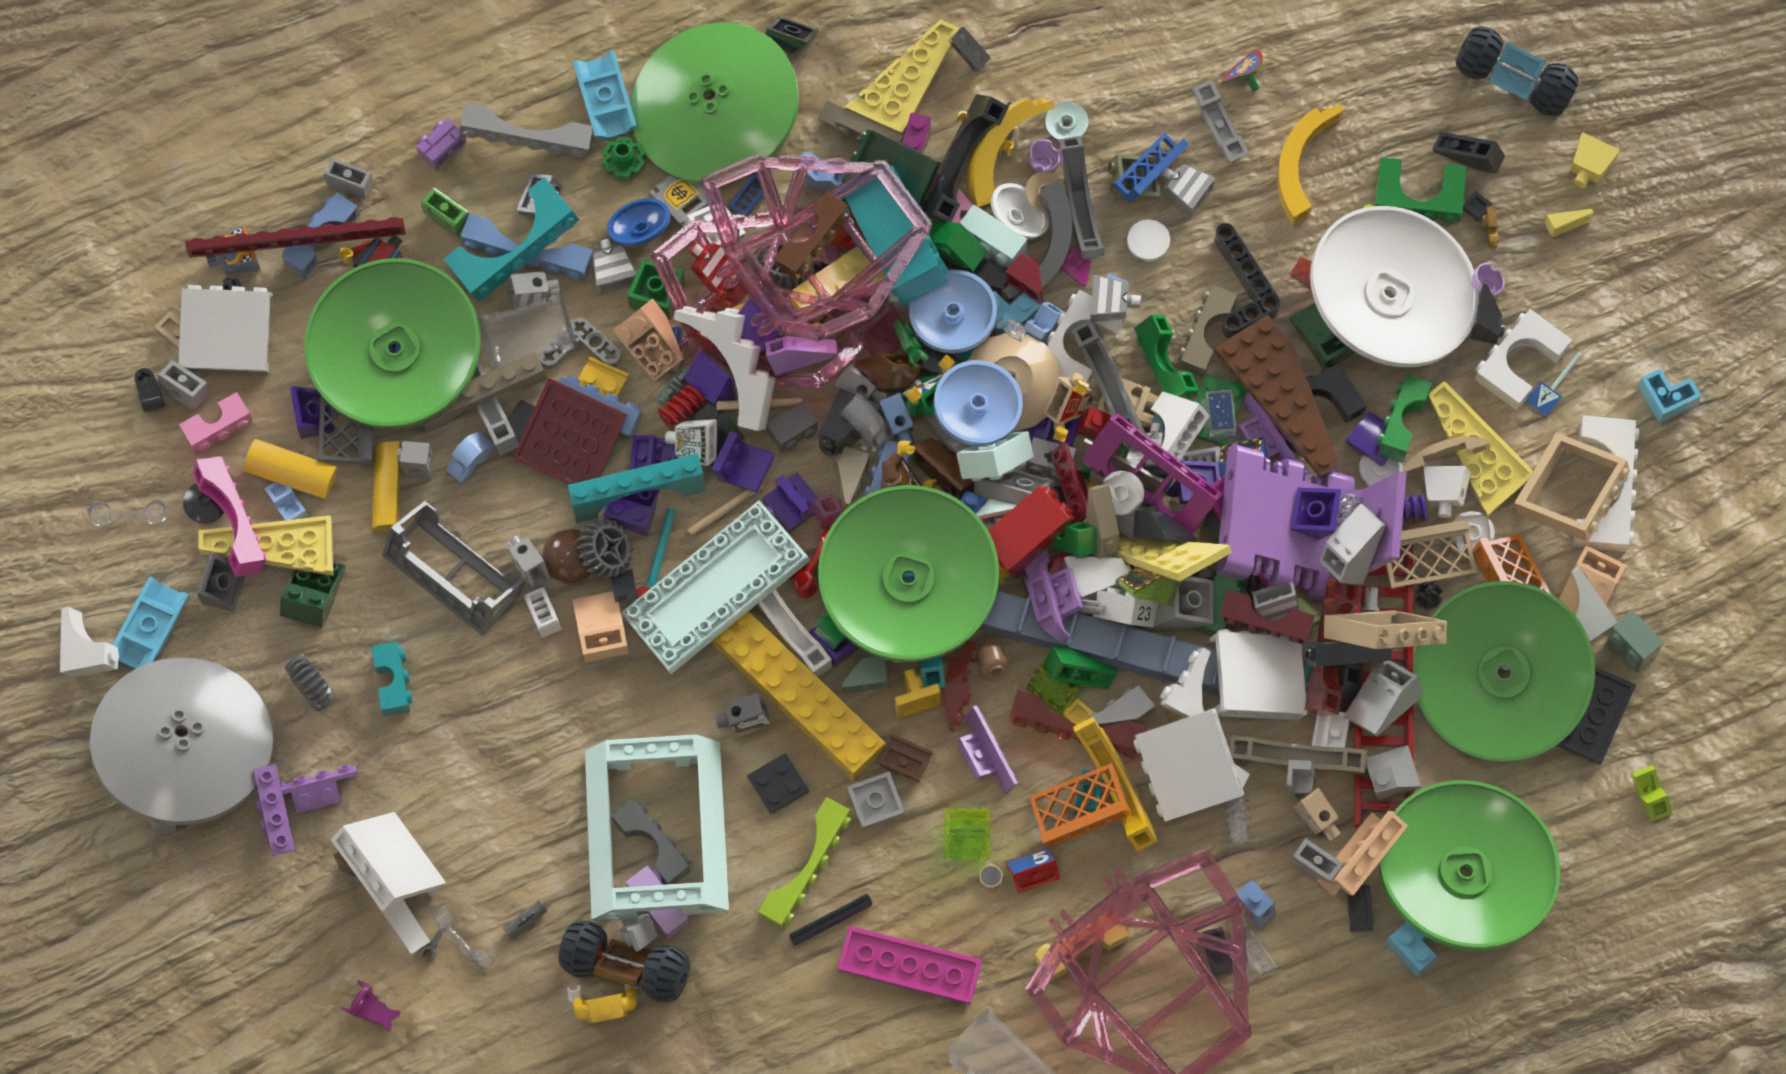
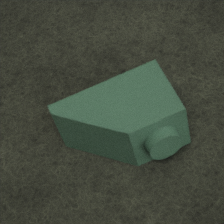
M871 654L861 659L842 683L843 694L888 688L884 658Z

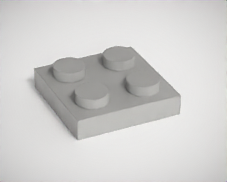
M890 772L847 786L862 830L905 815Z

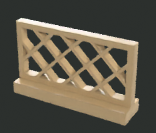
M1463 520L1401 531L1400 551L1403 554L1397 562L1394 560L1385 565L1390 589L1476 574L1477 570L1468 531L1470 529L1469 521ZM1458 536L1464 537L1465 546L1461 551L1451 544L1453 539ZM1435 540H1439L1446 545L1440 555L1429 548ZM1412 544H1418L1424 548L1419 558L1408 552ZM1448 547L1459 554L1453 564L1442 557ZM1427 551L1437 557L1432 567L1421 561ZM1405 555L1416 561L1410 571L1400 565ZM1461 556L1469 561L1470 570L1462 571L1455 566ZM1440 560L1450 566L1446 574H1440L1434 570ZM1418 564L1429 570L1425 578H1419L1413 574ZM1398 567L1408 575L1404 581L1395 583L1393 573Z

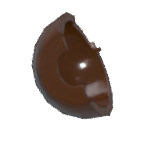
M578 529L563 530L551 535L543 547L542 558L548 573L554 579L563 583H576L586 579L591 574L587 572L588 566H582L583 558L578 557L581 554V551L576 549L581 545L577 541L581 537V530Z

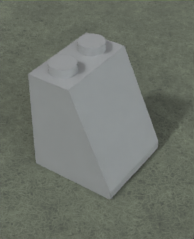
M1189 576L1181 581H1177L1167 577L1147 586V594L1151 595V600L1159 601L1154 627H1147L1148 630L1171 632L1213 624V580Z

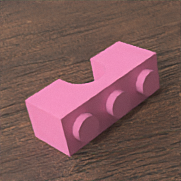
M237 392L218 402L222 412L218 422L213 424L205 423L197 414L179 424L194 453L207 450L212 443L228 438L230 433L237 429L246 428L253 421Z

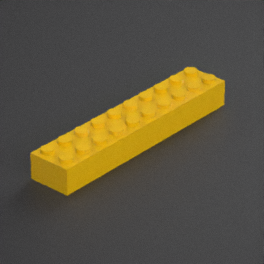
M749 611L710 642L853 781L883 753L886 747L885 742Z

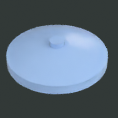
M948 270V273L945 275L949 282L910 302L909 316L915 334L925 345L944 353H961L979 346L991 334L997 320V304L991 288L980 277L962 270Z
M966 361L952 367L940 379L934 395V411L941 427L951 437L968 445L981 446L996 443L1006 438L1017 426L1022 413L1023 399L1016 380L1002 367L987 361Z

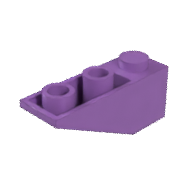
M785 336L765 343L766 357L775 376L838 356L837 342L833 339Z

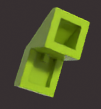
M1650 765L1631 773L1636 793L1650 821L1654 822L1671 815L1672 810L1669 798L1660 788L1656 769Z

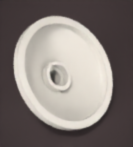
M1007 183L1000 185L993 192L991 207L997 220L1027 239H1036L1042 236L1048 229L1049 221L1047 214L1038 212L1031 207L1026 199L1025 187Z

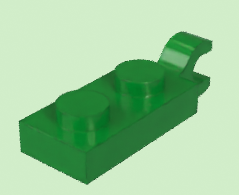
M900 319L893 323L901 345L909 355V362L914 367H919L917 362L921 358L925 361L928 360V356L920 350L922 345L914 336L915 332L909 323L904 324Z

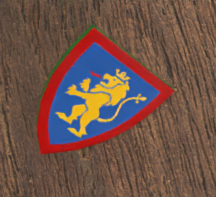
M1255 50L1244 57L1226 74L1222 84L1244 77L1252 91H1257L1260 86L1254 76L1263 63L1264 57L1262 53Z

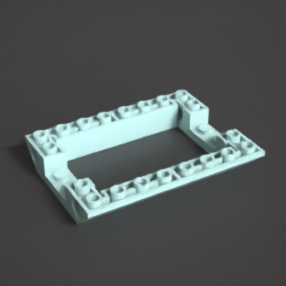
M680 735L606 740L585 750L592 921L638 918L637 911L683 909V915L729 912L720 742L700 735ZM675 760L676 767H688L690 764H698L704 882L613 888L608 770H631V763Z

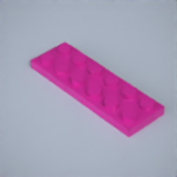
M849 926L838 971L971 1005L982 959Z

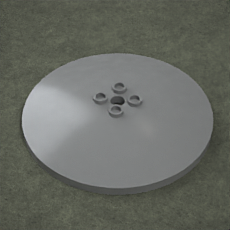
M196 658L158 660L143 665L125 675L107 692L100 702L94 715L90 732L93 766L106 791L116 802L135 815L150 821L169 825H191L207 822L239 807L257 789L253 769L269 766L273 747L270 716L261 697L254 688L230 669L217 663ZM178 729H185L188 734L184 737H178L175 732Z

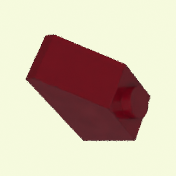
M1021 253L1005 271L1007 283L1039 304H1042L1044 299L1039 264L1033 257H1027Z

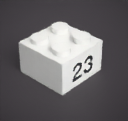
M1107 587V591L1098 590L1096 601H1100L1104 605L1102 614H1093V617L1129 625L1154 627L1159 601L1151 600V595Z

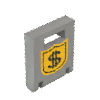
M668 176L655 187L658 193L654 190L648 192L652 199L660 200L667 205L670 218L681 229L688 215L715 203L714 198L701 184L685 182L673 176ZM698 198L699 205L685 214L682 210Z

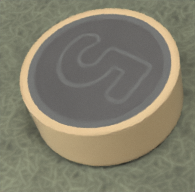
M987 865L982 868L979 878L981 884L988 889L997 888L1002 882L1001 870L995 865Z

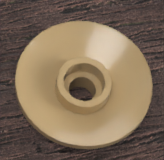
M1038 172L1027 181L1025 186L1026 199L1036 211L1047 214L1038 196L1042 189L1060 180L1066 191L1063 181L1057 175L1050 172Z

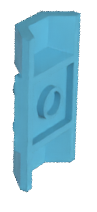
M614 50L597 60L589 62L573 61L595 138L607 141L626 136L632 132L637 125Z
M149 577L112 644L118 648V662L134 670L154 662L180 617L179 614L190 595L186 592H177L162 585L156 579Z

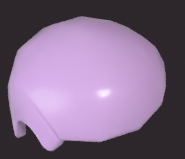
M1039 139L1033 142L1029 148L1028 163L1037 173H1051L1060 164L1059 150L1052 146L1050 140Z
M1491 263L1480 264L1473 273L1472 286L1480 294L1482 284L1485 283L1488 285L1493 297H1496L1504 289L1505 280L1501 270L1492 268Z

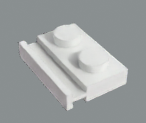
M1318 709L1312 746L1345 748L1350 720L1345 718L1346 713Z

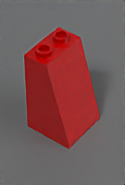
M1038 486L988 530L995 545L999 566L1006 573L1020 574L1065 530L1066 525H1070L1075 520L1071 514L1073 512L1072 509L1064 502L1061 504L1056 498L1058 494L1050 486Z

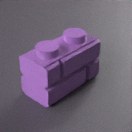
M447 118L444 122H438L431 134L428 136L424 135L419 139L416 146L417 152L421 158L436 170L467 142L466 137L463 134H459L460 129Z

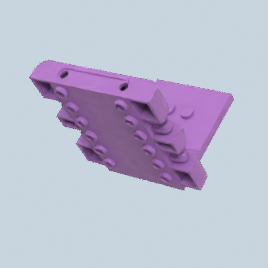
M1236 444L1228 447L1219 544L1230 545L1232 553L1217 561L1216 574L1243 581L1251 574L1257 576L1261 569L1260 566L1263 564L1262 574L1264 578L1268 579L1267 587L1282 586L1292 581L1294 586H1297L1301 574L1302 587L1308 589L1307 598L1333 605L1341 601L1347 583H1340L1319 562L1325 543L1333 533L1319 540L1291 530L1298 487L1342 490L1335 531L1360 504L1365 505L1385 524L1383 535L1380 538L1368 573L1399 558L1406 473L1398 471L1363 490H1354L1355 481L1352 476L1333 471L1320 479L1314 472L1311 483H1309V470L1304 469L1301 462L1285 458L1280 462L1276 461L1272 472H1270V459L1265 458L1263 452Z

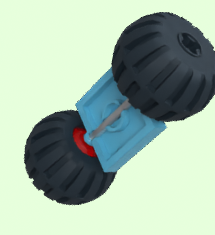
M1480 26L1474 27L1469 32L1456 59V66L1462 74L1472 79H1484L1492 71L1488 82L1525 100L1528 99L1534 87L1531 103L1540 113L1548 116H1558L1565 111L1578 85V76L1569 66L1551 63L1541 73L1546 63L1545 60L1508 42L1502 51L1503 40L1493 29Z

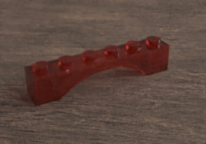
M1337 579L1327 581L1317 641L1332 640L1324 638L1325 615L1352 614L1355 612L1359 604L1362 585L1340 583ZM1337 665L1312 666L1304 710L1320 716L1339 715L1342 691L1337 675Z
M1017 690L1010 714V721L1014 725L1022 728L1029 726L1035 728L1039 733L1057 734L1058 738L1064 740L1071 738L1078 740L1082 744L1073 728L1078 724L1067 721L1055 714L1040 696ZM1126 720L1115 725L1100 727L1103 728L1116 751L1121 752L1123 756L1128 758H1140L1141 753L1137 752L1134 745L1135 735L1147 732L1148 726Z

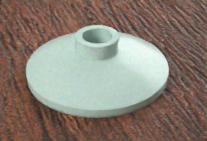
M1064 101L1055 104V109L1047 112L1045 124L1050 135L1057 140L1076 136L1082 137L1088 128V116L1080 105ZM1067 122L1070 124V126L1065 127L1063 126V124Z

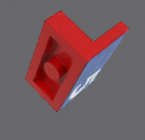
M1049 848L1006 862L1018 894L1060 880L1056 860Z

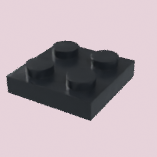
M786 753L747 775L749 782L770 815L809 793L808 787Z

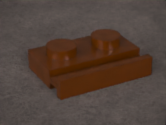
M891 734L878 765L920 783L929 760L933 755V751Z

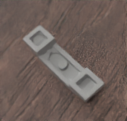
M1209 80L1193 87L1192 90L1202 116L1227 161L1232 163L1248 156L1249 152L1241 136L1237 135L1221 103V96L1213 81Z

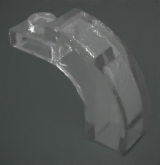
M859 393L840 413L860 433L862 440L858 446L863 450L869 447L875 453L890 437V430L884 419Z

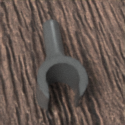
M438 930L430 946L422 949V957L425 956L428 950H431L432 956L429 960L432 961L436 958L435 949L443 934L442 931Z

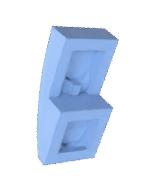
M274 482L264 488L285 521L303 519L308 516L290 487Z

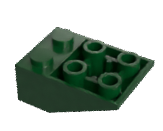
M1315 303L1289 317L1322 369L1328 365L1334 366L1357 353L1345 345L1330 330L1321 317Z
M333 562L334 576L295 570L281 595L280 616L322 628L330 613L346 565Z

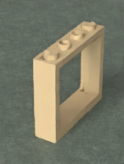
M1556 432L1515 501L1517 514L1588 542L1592 534L1598 531L1602 517L1605 518L1607 516L1612 500L1617 499L1622 483L1628 480L1627 475L1630 472L1626 459ZM1565 450L1614 469L1583 523L1533 504Z
M1395 610L1325 615L1324 638L1373 649L1446 644L1447 621Z

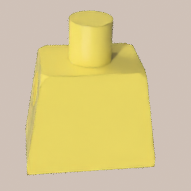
M1582 133L1570 170L1577 175L1574 180L1575 185L1585 188L1588 181L1599 183L1616 161L1620 150Z

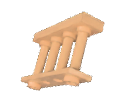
M1388 811L1382 820L1371 812L1335 857L1343 863V866L1332 882L1329 883L1320 879L1317 882L1332 896H1335L1340 888L1350 896L1354 895L1408 825L1393 811Z

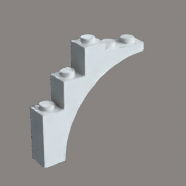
M684 306L683 309L675 310V320L688 324L703 333L717 346L725 357L734 375L738 390V426L756 431L766 429L776 378L769 376V372L756 370L760 346L753 345L754 341L741 339L745 316L738 314V310L726 308L725 311L717 312V314L706 311L703 314L697 313L696 308Z
M1200 648L1192 652L1188 660L1190 665L1187 671L1184 670L1179 677L1178 682L1180 685L1175 683L1164 688L1160 696L1163 699L1160 704L1161 706L1182 716L1183 719L1204 712L1202 705V681L1205 666L1211 653L1209 650ZM1235 765L1243 788L1250 774Z

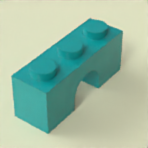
M398 642L371 646L377 674L390 673L394 676V680L389 686L378 688L383 716L410 712L409 704H413L411 690L407 691L406 683H409L410 679L408 669L404 670L403 662H406L405 649H400Z

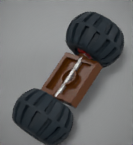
M591 921L574 922L565 931L560 944L558 958L560 966L572 976L585 978L597 975L637 987L641 980V987L644 993L658 1002L676 1000L686 986L690 970L689 957L675 946L663 945L655 947L653 950L642 948L636 952L632 946L628 947L627 943L614 939L607 946L606 932L599 925Z

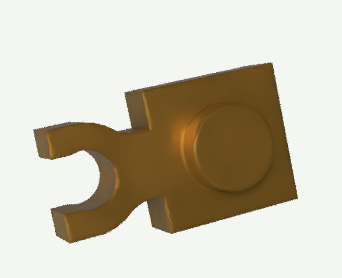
M1496 206L1487 207L1485 215H1482L1481 218L1482 228H1486L1488 248H1497L1499 237L1497 232Z

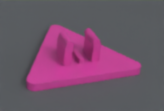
M1076 246L1068 250L1060 269L1082 286H1086L1092 259H1083Z

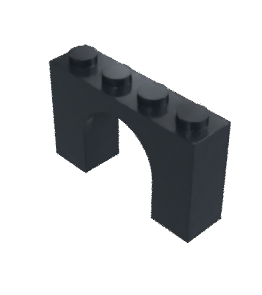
M1339 363L1334 366L1328 365L1321 370L1320 374L1316 376L1310 375L1306 378L1313 396L1328 399L1335 406L1346 424L1365 414L1367 405ZM1274 424V426L1276 427V429L1278 430V432L1282 433V432L1278 429V427ZM1284 436V438H1285V440H1286V444L1288 445V447L1290 448V450H1293L1294 452H1296L1297 450L1293 447V445H1292V444L1288 441V439Z

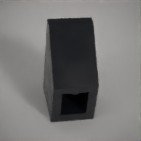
M1354 664L1328 666L1325 710L1346 713L1361 689L1362 667Z

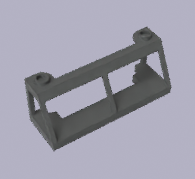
M426 501L422 502L390 528L382 553L383 557L481 635L485 634L517 599L525 583V580L513 571H508L505 575L440 525L437 509ZM415 516L414 521L404 530L401 526ZM416 525L420 526L461 559L445 578L409 551L411 543L407 540L406 536ZM464 564H468L502 591L503 594L496 600L490 597L486 600L477 597L472 601L450 584L449 580ZM509 597L510 599L493 617L497 605Z

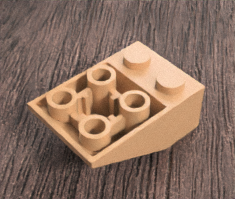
M653 299L613 330L653 381L684 359L667 316Z
M1586 545L1575 568L1579 567L1604 604L1607 605L1626 565ZM1571 574L1559 600L1576 614L1579 603V591L1573 574Z
M613 591L572 599L585 663L629 654L619 602H615Z

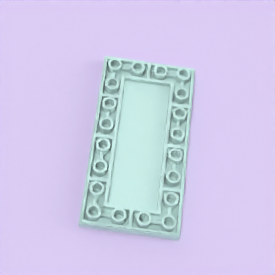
M757 501L622 611L621 614L670 674H672L801 569L810 559L760 501Z

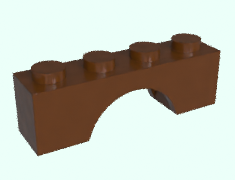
M827 191L814 207V214L819 222L816 233L804 242L793 243L787 241L774 258L776 267L795 280H798L801 275L807 274L811 262L821 256L827 242L830 243L834 239L836 230L840 225H845L849 219L848 205Z

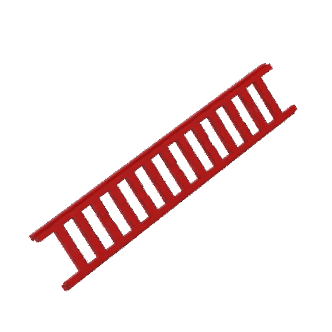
M1408 526L1404 531L1413 529V526ZM1413 544L1408 550L1411 554H1413ZM1405 555L1403 567L1410 571L1413 567V559ZM1382 566L1366 576H1387L1386 566ZM1398 567L1393 573L1394 576L1404 577V579L1408 575ZM1354 584V613H1362V597L1365 596L1364 589L1369 587V591H1371L1370 586ZM1413 585L1392 589L1390 587H1374L1379 589L1378 597L1404 598V609L1379 608L1380 611L1395 610L1413 614ZM1413 646L1404 647V651H1391V661H1404V669L1413 673ZM1355 663V664H1354V665H1357V666L1362 667V663ZM1362 671V681H1366L1371 671ZM1414 704L1404 712V715H1400L1390 724L1404 726V737L1362 736V728L1354 723V749H1362V746L1403 747L1408 745L1414 762ZM1354 774V827L1359 828L1362 824V811L1394 812L1402 803L1362 801V789L1374 790L1372 780L1362 779V775ZM1414 790L1404 793V800L1414 794Z

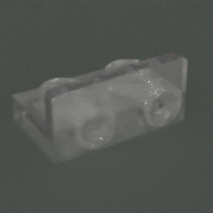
M1252 930L1238 934L1224 946L1248 983L1254 982L1261 975L1271 973L1277 968V965Z

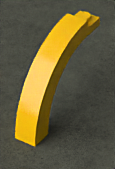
M1031 98L1009 105L1000 126L991 129L980 141L970 157L967 172L968 197L972 205L980 207L991 203V196L995 191L993 180L995 160L1000 146L1007 135L1022 121L1034 115L1055 109L1053 100L1045 101V98H1040L1032 101Z
M1339 103L1335 106H1328L1322 111V114L1317 107L1307 113L1292 129L1283 146L1278 168L1277 185L1281 205L1292 225L1309 216L1312 205L1307 200L1299 181V159L1308 143L1318 133L1342 119L1344 109Z
M1094 717L1074 726V732L1087 750L1097 769L1110 763L1114 764L1126 803L1132 813V816L1122 819L1127 837L1138 852L1156 843L1157 839L1140 796L1103 728H1100ZM1110 771L1101 775L1107 786L1112 778ZM1110 791L1114 803L1119 802L1118 794Z

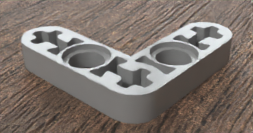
M580 317L572 320L539 353L540 363L546 369L555 368L579 344L583 345L599 361L616 367L621 361L619 349L586 319ZM577 325L584 327V331L588 334L586 338L582 331L576 332ZM593 338H599L602 341L598 347L590 346L589 342ZM561 339H568L571 342L567 348H561L558 344ZM605 346H606V351H607L610 355H612V354L615 355V359H614V360L611 359V358H610L609 360H607V354L603 351L604 348H605ZM553 354V361H546L545 355L551 356Z

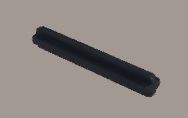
M865 894L790 933L789 938L792 944L796 946L873 905L872 900L868 894Z

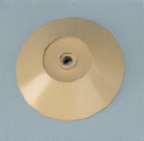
M1008 332L988 338L973 350L968 361L981 360L994 363L1015 377L1021 390L1023 407L1019 422L1013 431L1017 432L1034 427L1047 417L1043 414V410L1057 378L1062 377L1057 358L1045 343L1028 334Z

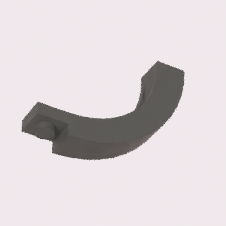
M1081 137L1059 139L1064 184L1071 207L1072 227L1079 254L1083 259H1095L1099 256H1104V247L1097 229L1090 197L1084 146Z
M1060 180L1042 189L1038 194L1046 210L1050 229L1048 249L1043 262L1039 266L1042 290L1049 284L1062 266L1067 256L1072 236L1071 207ZM1011 287L1004 291L1001 297L1006 303L1011 300L1014 302L1023 293Z

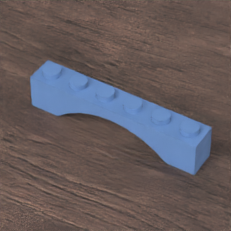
M469 213L461 234L462 244L470 250H483L490 256H503L520 246L503 236L490 219ZM575 244L554 249H543L538 256L532 258L526 265L534 269L538 267L546 269L547 272L554 275L560 273L574 281H579V279L586 281L593 262V251Z

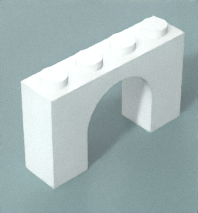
M1079 290L1077 294L1071 296L1068 302L1069 309L1066 314L1062 313L1057 321L1059 326L1055 332L1052 331L1046 343H1048L1047 347L1058 360L1062 377L1071 378L1072 374L1079 373L1086 380L1087 384H1090L1094 377L1092 370L1070 358L1064 349L1065 339L1071 329L1090 320L1092 296ZM1126 318L1097 321L1094 323L1100 330L1116 338Z
M1531 309L1526 314H1520L1515 321L1516 326L1514 329H1508L1502 337L1503 342L1499 346L1495 345L1488 354L1490 356L1486 362L1482 360L1475 369L1477 372L1475 381L1516 411L1530 396L1533 387L1510 370L1506 360L1507 354L1514 348L1529 346L1537 349L1557 363L1569 349L1572 342L1571 338Z

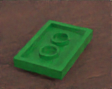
M1205 373L1195 402L1199 403L1210 415L1208 394L1230 392L1233 423H1235L1246 389L1240 384ZM1210 415L1196 438L1218 446L1225 445L1233 428L1212 430Z

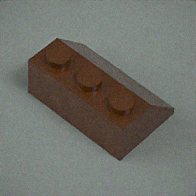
M930 437L914 445L913 463L928 477L937 479L935 483L941 486L947 494L961 500L965 491L974 493L975 481H972L971 478L962 479L957 456H952L947 452L946 446L940 440L935 441Z

